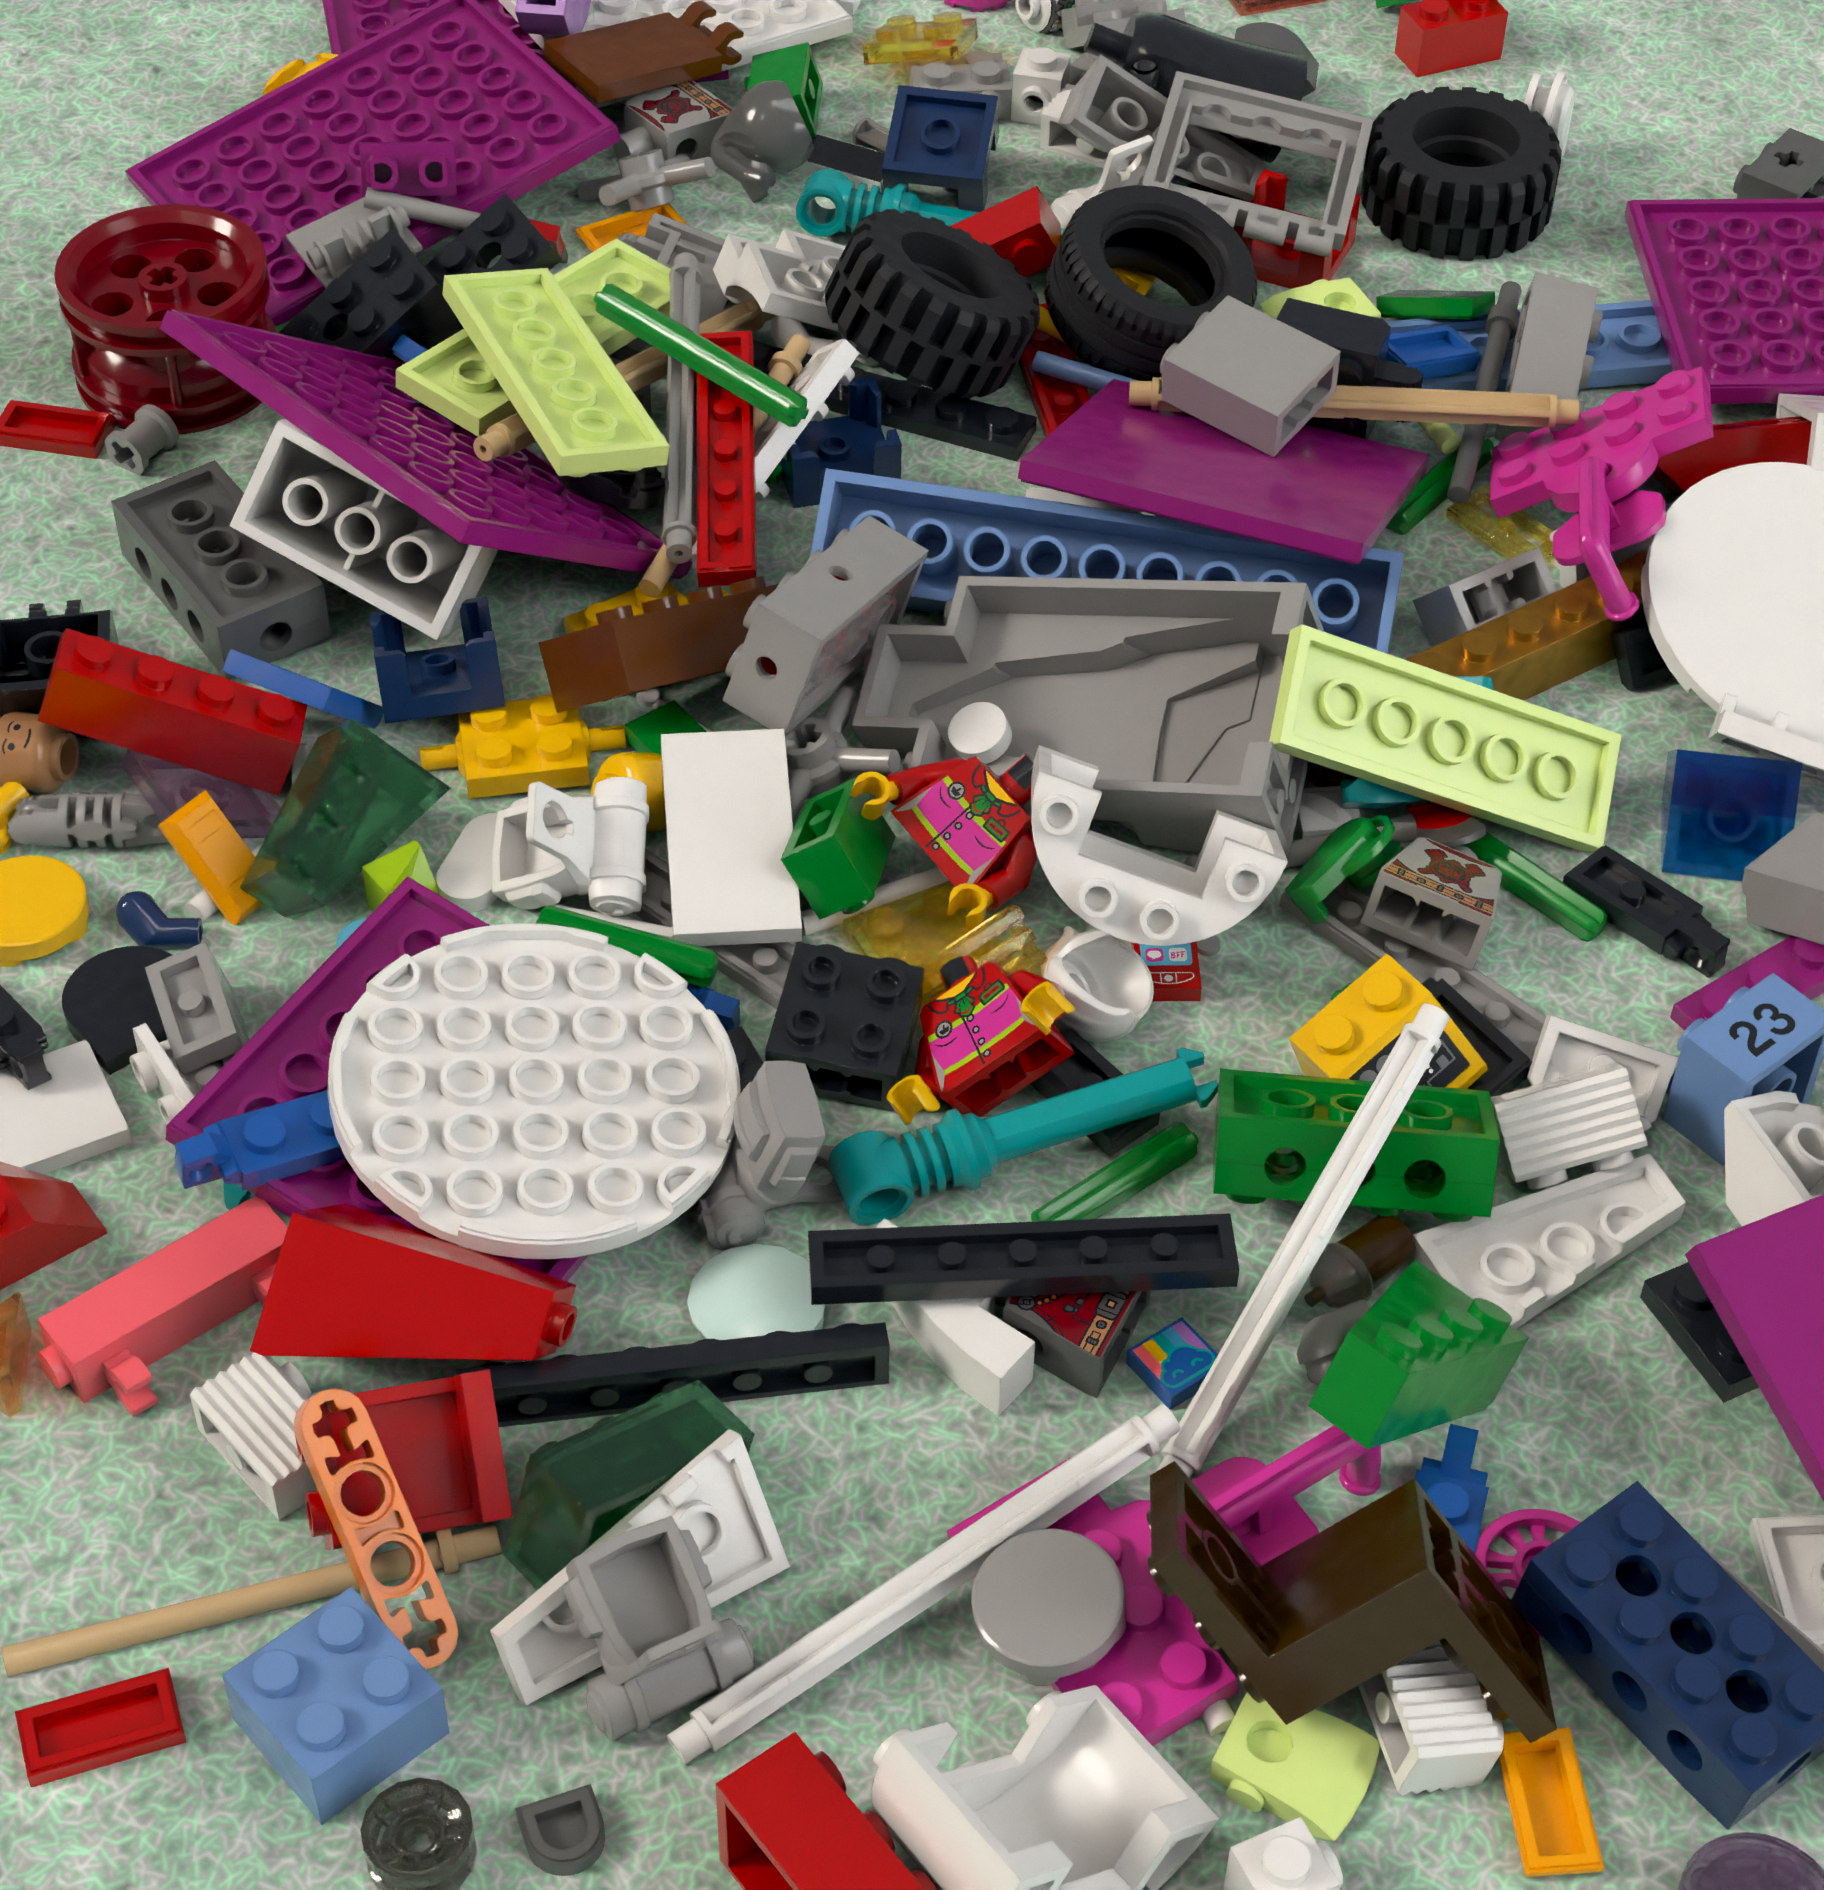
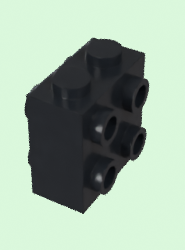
M796 942L766 1045L765 1061L788 1060L806 1064L815 1093L818 1096L894 1111L887 1100V1094L896 1083L902 1080L922 1005L925 968L909 965L897 958L885 957L879 959L845 952L834 945L821 944L816 946Z

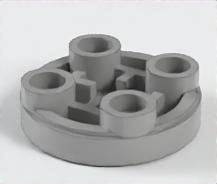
M1039 1529L1017 1535L998 1546L983 1562L975 1577L971 1605L975 1627L981 1642L992 1657L1005 1667L1019 1673L1022 1679L1029 1684L1048 1686L1055 1683L1060 1677L1076 1674L1087 1669L1108 1653L1112 1646L1123 1636L1126 1629V1602L1121 1574L1111 1556L1096 1542L1081 1534L1062 1529Z

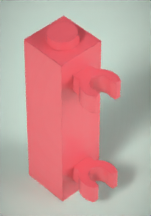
M254 1196L38 1318L37 1321L45 1348L38 1351L37 1356L47 1377L57 1389L69 1384L83 1403L113 1387L119 1400L133 1417L159 1402L158 1397L147 1385L153 1381L147 1366L258 1301L264 1306L288 1228L287 1225L266 1201Z

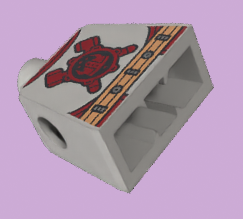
M693 80L642 92L627 101L624 107L625 133L619 135L620 141L613 144L614 152L618 159L654 149H662L664 161L680 154L686 155L690 160L710 157V146L713 138L732 108Z
M1418 837L1381 868L1360 923L1472 971L1496 915L1502 872L1497 867L1479 860L1476 854L1465 846L1450 848L1429 838Z

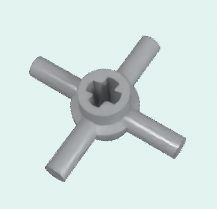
M654 149L618 159L620 175L580 182L577 191L581 201L600 200L603 205L612 206L627 199L630 211H638L673 201L674 195L671 185L712 178L715 175L716 169L714 161L710 157L690 160L686 155L680 154L664 161L662 149Z
M840 687L837 690L823 718H805L785 736L792 822L795 821L806 798L811 799L841 785L850 776V772L864 773L873 771L893 774L899 770L900 755L896 749L851 748L845 737L841 734L850 719L852 705L859 698L858 693L849 687Z

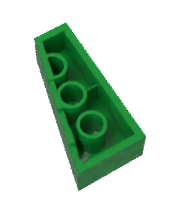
M1415 1259L1349 1330L1308 1406L1362 1446L1370 1449L1485 1410L1494 1401L1529 1337L1510 1325L1512 1317L1500 1306L1482 1298L1472 1299Z

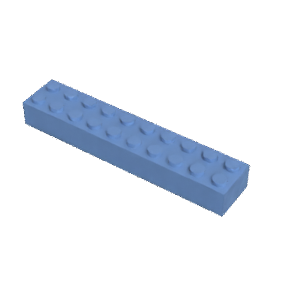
M828 468L825 471L810 556L816 550L824 552L828 549L839 532L844 528L850 531L868 516L875 518L929 550L906 609L944 614L947 601L954 597L959 576L1307 583L1324 632L1388 654L1404 552L1370 548L1362 561L1355 565L1165 517Z

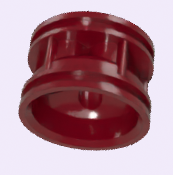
M183 204L152 205L126 210L101 219L82 230L67 243L57 259L54 277L61 312L71 331L73 341L71 360L77 390L81 400L90 411L114 414L115 426L126 429L135 421L137 410L143 405L150 404L162 409L171 417L179 434H189L230 423L248 414L262 403L258 398L159 329L166 311L173 309L277 333L272 319L265 312V306L270 294V280L264 245L255 231L247 224L227 213L207 207Z

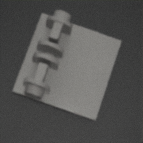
M365 197L287 234L286 238L324 289H326L334 279L342 275L366 253L373 243L379 241L392 228L416 252L423 250L422 245L407 228L410 225V220L402 206L393 209L388 205L383 210L376 211L364 208Z

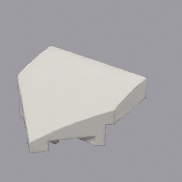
M1547 1014L1527 1077L1531 1085H1538L1556 1078L1566 1077L1617 1062L1626 1067L1629 1074V1081L1633 1089L1637 1109L1640 1113V1120L1644 1131L1652 1128L1650 1123L1657 1119L1678 1058Z

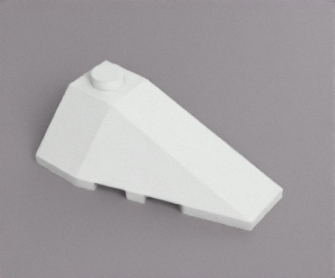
M1772 1091L1733 1100L1724 1109L1726 1205L1741 1226L1824 1194V1102L1821 1105L1799 1103L1796 1093Z

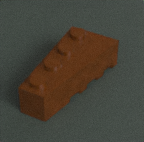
M759 576L730 584L732 594L723 596L721 585L687 593L688 604L679 606L677 596L672 595L642 603L644 614L636 616L633 615L631 605L596 613L598 622L596 626L539 642L556 712L559 713L596 702H603L726 671L731 656L744 643L749 629L743 626V621L749 607L759 595L763 594L766 597L776 590L778 584L766 587L764 576Z

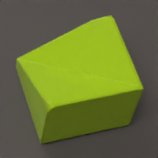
M416 839L362 867L367 905L372 912L407 876L440 895L423 849Z

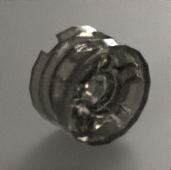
M420 1777L397 1782L379 1793L367 1808L360 1831L369 1878L378 1890H460V1886L469 1874L473 1873L478 1852L470 1806L455 1788L441 1780ZM426 1834L428 1836V1841L432 1844L428 1849L421 1852L409 1850L412 1845L417 1843V1835Z

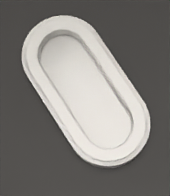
M497 813L483 814L472 819L461 832L436 874V883L440 896L467 912L485 909L498 898V896L492 893V851Z

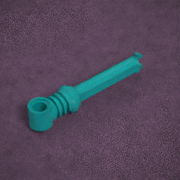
M822 169L813 173L807 180L796 205V218L801 227L808 233L818 237H828L837 232L846 233L848 227H851V233H853L857 223L861 222L863 218L876 211L882 212L886 209H896L900 213H904L907 210L917 212L922 217L928 219L934 217L945 221V225L948 226L977 214V212L923 203L914 192L906 191V184L899 183L893 188L886 187L883 193H880V186L873 185L871 191H868V185L865 183H860L858 189H856L854 181H850L843 173L833 169ZM815 197L830 199L836 208L826 209L821 207L816 202Z
M1180 1048L1176 1050L1175 1059L983 1119L972 1112L961 1115L956 1108L946 1111L941 1122L932 1124L933 1133H930L929 1129L925 1126L916 1129L917 1138H914L910 1131L900 1134L901 1143H898L894 1136L890 1137L882 1131L860 1132L837 1144L829 1155L828 1163L852 1222L860 1226H868L879 1223L884 1218L891 1220L903 1214L914 1200L913 1191H916L920 1198L929 1196L930 1186L938 1193L946 1190V1181L949 1182L952 1188L961 1185L970 1191L981 1188V1179L991 1176L998 1163L1183 1106L1196 1100L1200 1108L1207 1107L1218 1093V1083L1215 1080L1196 1086L1189 1069L1204 1065L1205 1056L1203 1052Z

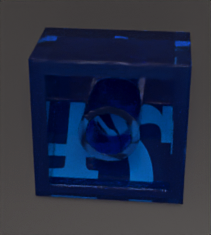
M1680 749L1668 751L1661 803V872L1742 881L1744 868L1794 829L1802 763Z

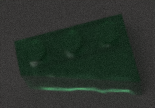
M350 719L317 738L240 888L285 918L295 920L329 903L362 872L364 865L374 861L451 787L360 723Z
M697 1380L670 1393H659L647 1403L618 1416L602 1418L591 1428L559 1442H548L530 1454L526 1464L525 1476L504 1556L538 1590L565 1568L573 1558L584 1552L728 1429L741 1434L748 1454L755 1434L705 1385Z

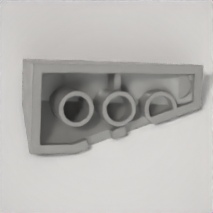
M1100 54L1070 92L1058 124L1099 151L1109 154L1111 149L1150 135L1155 141L1168 98ZM1187 126L1174 170V176L1251 202L1254 198L1256 181L1266 168L1267 163L1226 136L1221 135L1218 131L1199 126ZM1138 153L1128 156L1126 160L1133 162Z

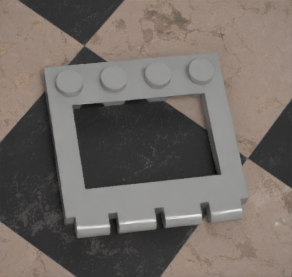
M1176 71L1142 186H1157L1176 191L1203 203L1219 214L1233 229L1234 225L1244 227L1243 237L1283 246L1286 237L1295 240L1293 247L1295 250L1329 258L1331 249L1342 250L1374 119ZM1187 126H1199L1227 133L1236 138L1252 139L1276 145L1285 150H1296L1325 157L1336 162L1322 220L1171 183Z

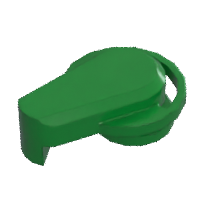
M1379 815L1369 819L1355 818L1344 823L1326 838L1285 888V892L1311 924L1315 925L1327 920L1328 909L1322 901L1346 877H1348L1354 888L1368 887L1376 882L1381 868L1403 850L1398 841H1390L1395 831L1393 822L1388 816ZM1378 827H1384L1382 833L1377 829Z

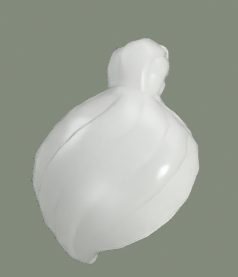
M1067 926L1064 928L1062 937L1050 946L1043 956L1041 963L1042 977L1059 984L1065 992L1066 999L1075 1007L1072 1013L1067 1014L1065 1012L1060 1019L1056 1020L1066 1031L1072 1028L1088 1042L1102 1044L1120 1040L1133 1032L1138 1022L1149 1010L1154 995L1151 973L1142 957L1131 947L1121 942L1119 938L1102 932L1099 929L1080 933L1076 929Z

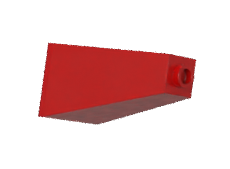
M347 1203L292 1212L250 1351L262 1356L536 1360L555 1353L557 1346L562 1348L569 1340L577 1318V1307L570 1305L576 1285L484 1252L464 1248L440 1239L426 1231Z

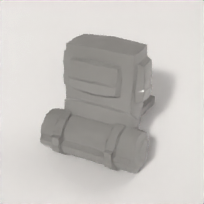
M788 1060L765 1061L753 1081L747 1084L736 1099L733 1113L735 1133L730 1152L713 1183L698 1199L699 1205L696 1209L698 1224L705 1228L708 1241L716 1249L726 1251L730 1248L754 1243L763 1233L765 1211L796 1202L837 1203L843 1201L828 1163L829 1155L835 1146L822 1145L826 1134L817 1096L806 1064ZM813 1163H817L829 1170L832 1175L831 1183L816 1185L806 1181V1176Z
M672 1516L621 1533L573 1558L567 1564L566 1573L569 1581L564 1585L563 1590L569 1608L583 1638L595 1640L601 1653L600 1659L605 1673L587 1682V1710L592 1723L596 1724L598 1729L609 1740L613 1741L633 1731L640 1733L650 1728V1723L710 1695L719 1694L755 1670L754 1648L740 1625H736L730 1618L719 1622L713 1615L705 1589L712 1584L708 1566L704 1564L690 1530H680Z

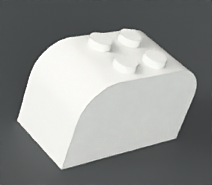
M286 418L277 421L229 525L435 640L448 635L462 626L459 612L461 605L466 599L476 598L499 550L458 542Z

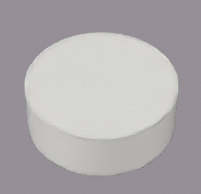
M976 702L965 706L954 715L948 727V738L958 757L967 760L976 756L983 763L987 764L998 759L1008 749L1012 740V729L1003 711L998 706L988 702Z

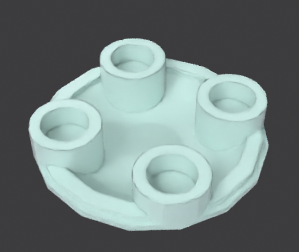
M750 1244L727 1249L706 1261L692 1279L687 1299L692 1324L705 1339L728 1340L764 1336L774 1331L800 1332L819 1330L823 1327L825 1304L811 1305L809 1262L804 1257L780 1246Z

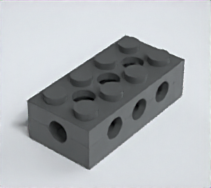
M214 460L112 500L111 503L122 555L222 676L231 680L236 677L222 671L230 648L271 663L332 636L324 584L316 574L229 526L244 493Z

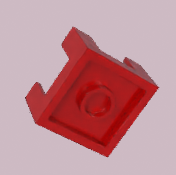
M1264 169L1256 181L1253 203L1294 213L1285 210L1287 176ZM1355 194L1342 250L1331 249L1329 258L1293 249L1295 240L1286 237L1283 246L1243 237L1244 227L1234 225V230L1249 250L1257 280L1289 289L1309 285L1321 279L1330 281L1355 242L1361 195Z

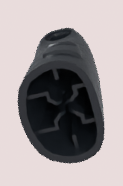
M1140 12L1133 14L1123 33L1094 22L1084 47L1085 52L1098 57L1101 54L1166 98L1169 97L1176 71L1298 101L1302 100L1307 79V59L1303 55L1225 37L1163 13ZM1219 132L1257 158L1268 163H1272L1282 149L1276 145L1247 138H1236L1230 134Z

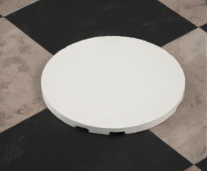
M1760 462L1722 470L1704 478L1685 491L1668 509L1664 525L1650 539L1651 543L1647 551L1646 563L1641 573L1643 609L1650 634L1668 669L1685 691L1689 693L1693 690L1716 712H1718L1725 693H1729L1738 697L1734 713L1768 725L1772 724L1777 711L1788 714L1790 719L1786 731L1824 744V471L1812 469L1810 465L1786 462Z
M516 923L484 926L441 937L439 945L426 949L412 957L404 954L386 966L367 983L366 992L352 1007L351 1011L344 1014L335 1034L329 1057L328 1100L335 1136L345 1158L357 1176L379 1200L414 1226L445 1241L492 1255L520 1259L573 1258L622 1247L653 1234L673 1222L692 1207L713 1183L730 1152L735 1133L733 1120L734 1104L737 1097L741 1094L740 1074L735 1052L719 1018L713 1010L705 1009L702 1003L687 989L688 982L671 968L647 953L639 957L622 948L608 944L609 937L598 933L551 924Z

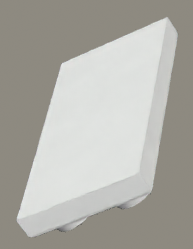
M784 729L661 734L673 939L695 946L802 941L799 888L780 860L793 831Z

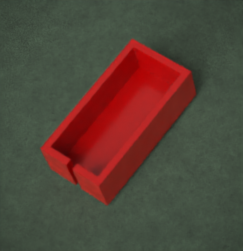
M793 1732L715 1784L719 1859L743 1890H937L936 1886L924 1872L917 1869L911 1873L894 1853V1841L883 1821L871 1810H866L862 1813L846 1794L845 1781L832 1759L822 1751L813 1754L796 1732Z

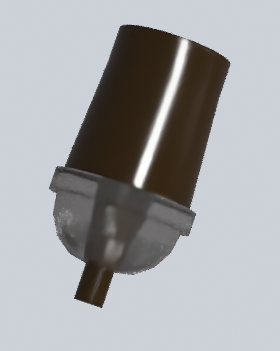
M1377 1215L1368 1223L1336 1243H1328L1309 1275V1283L1312 1290L1304 1296L1305 1302L1313 1307L1321 1301L1323 1304L1335 1309L1358 1300L1367 1302L1375 1289L1414 1257L1416 1246L1409 1229L1401 1220L1393 1215Z

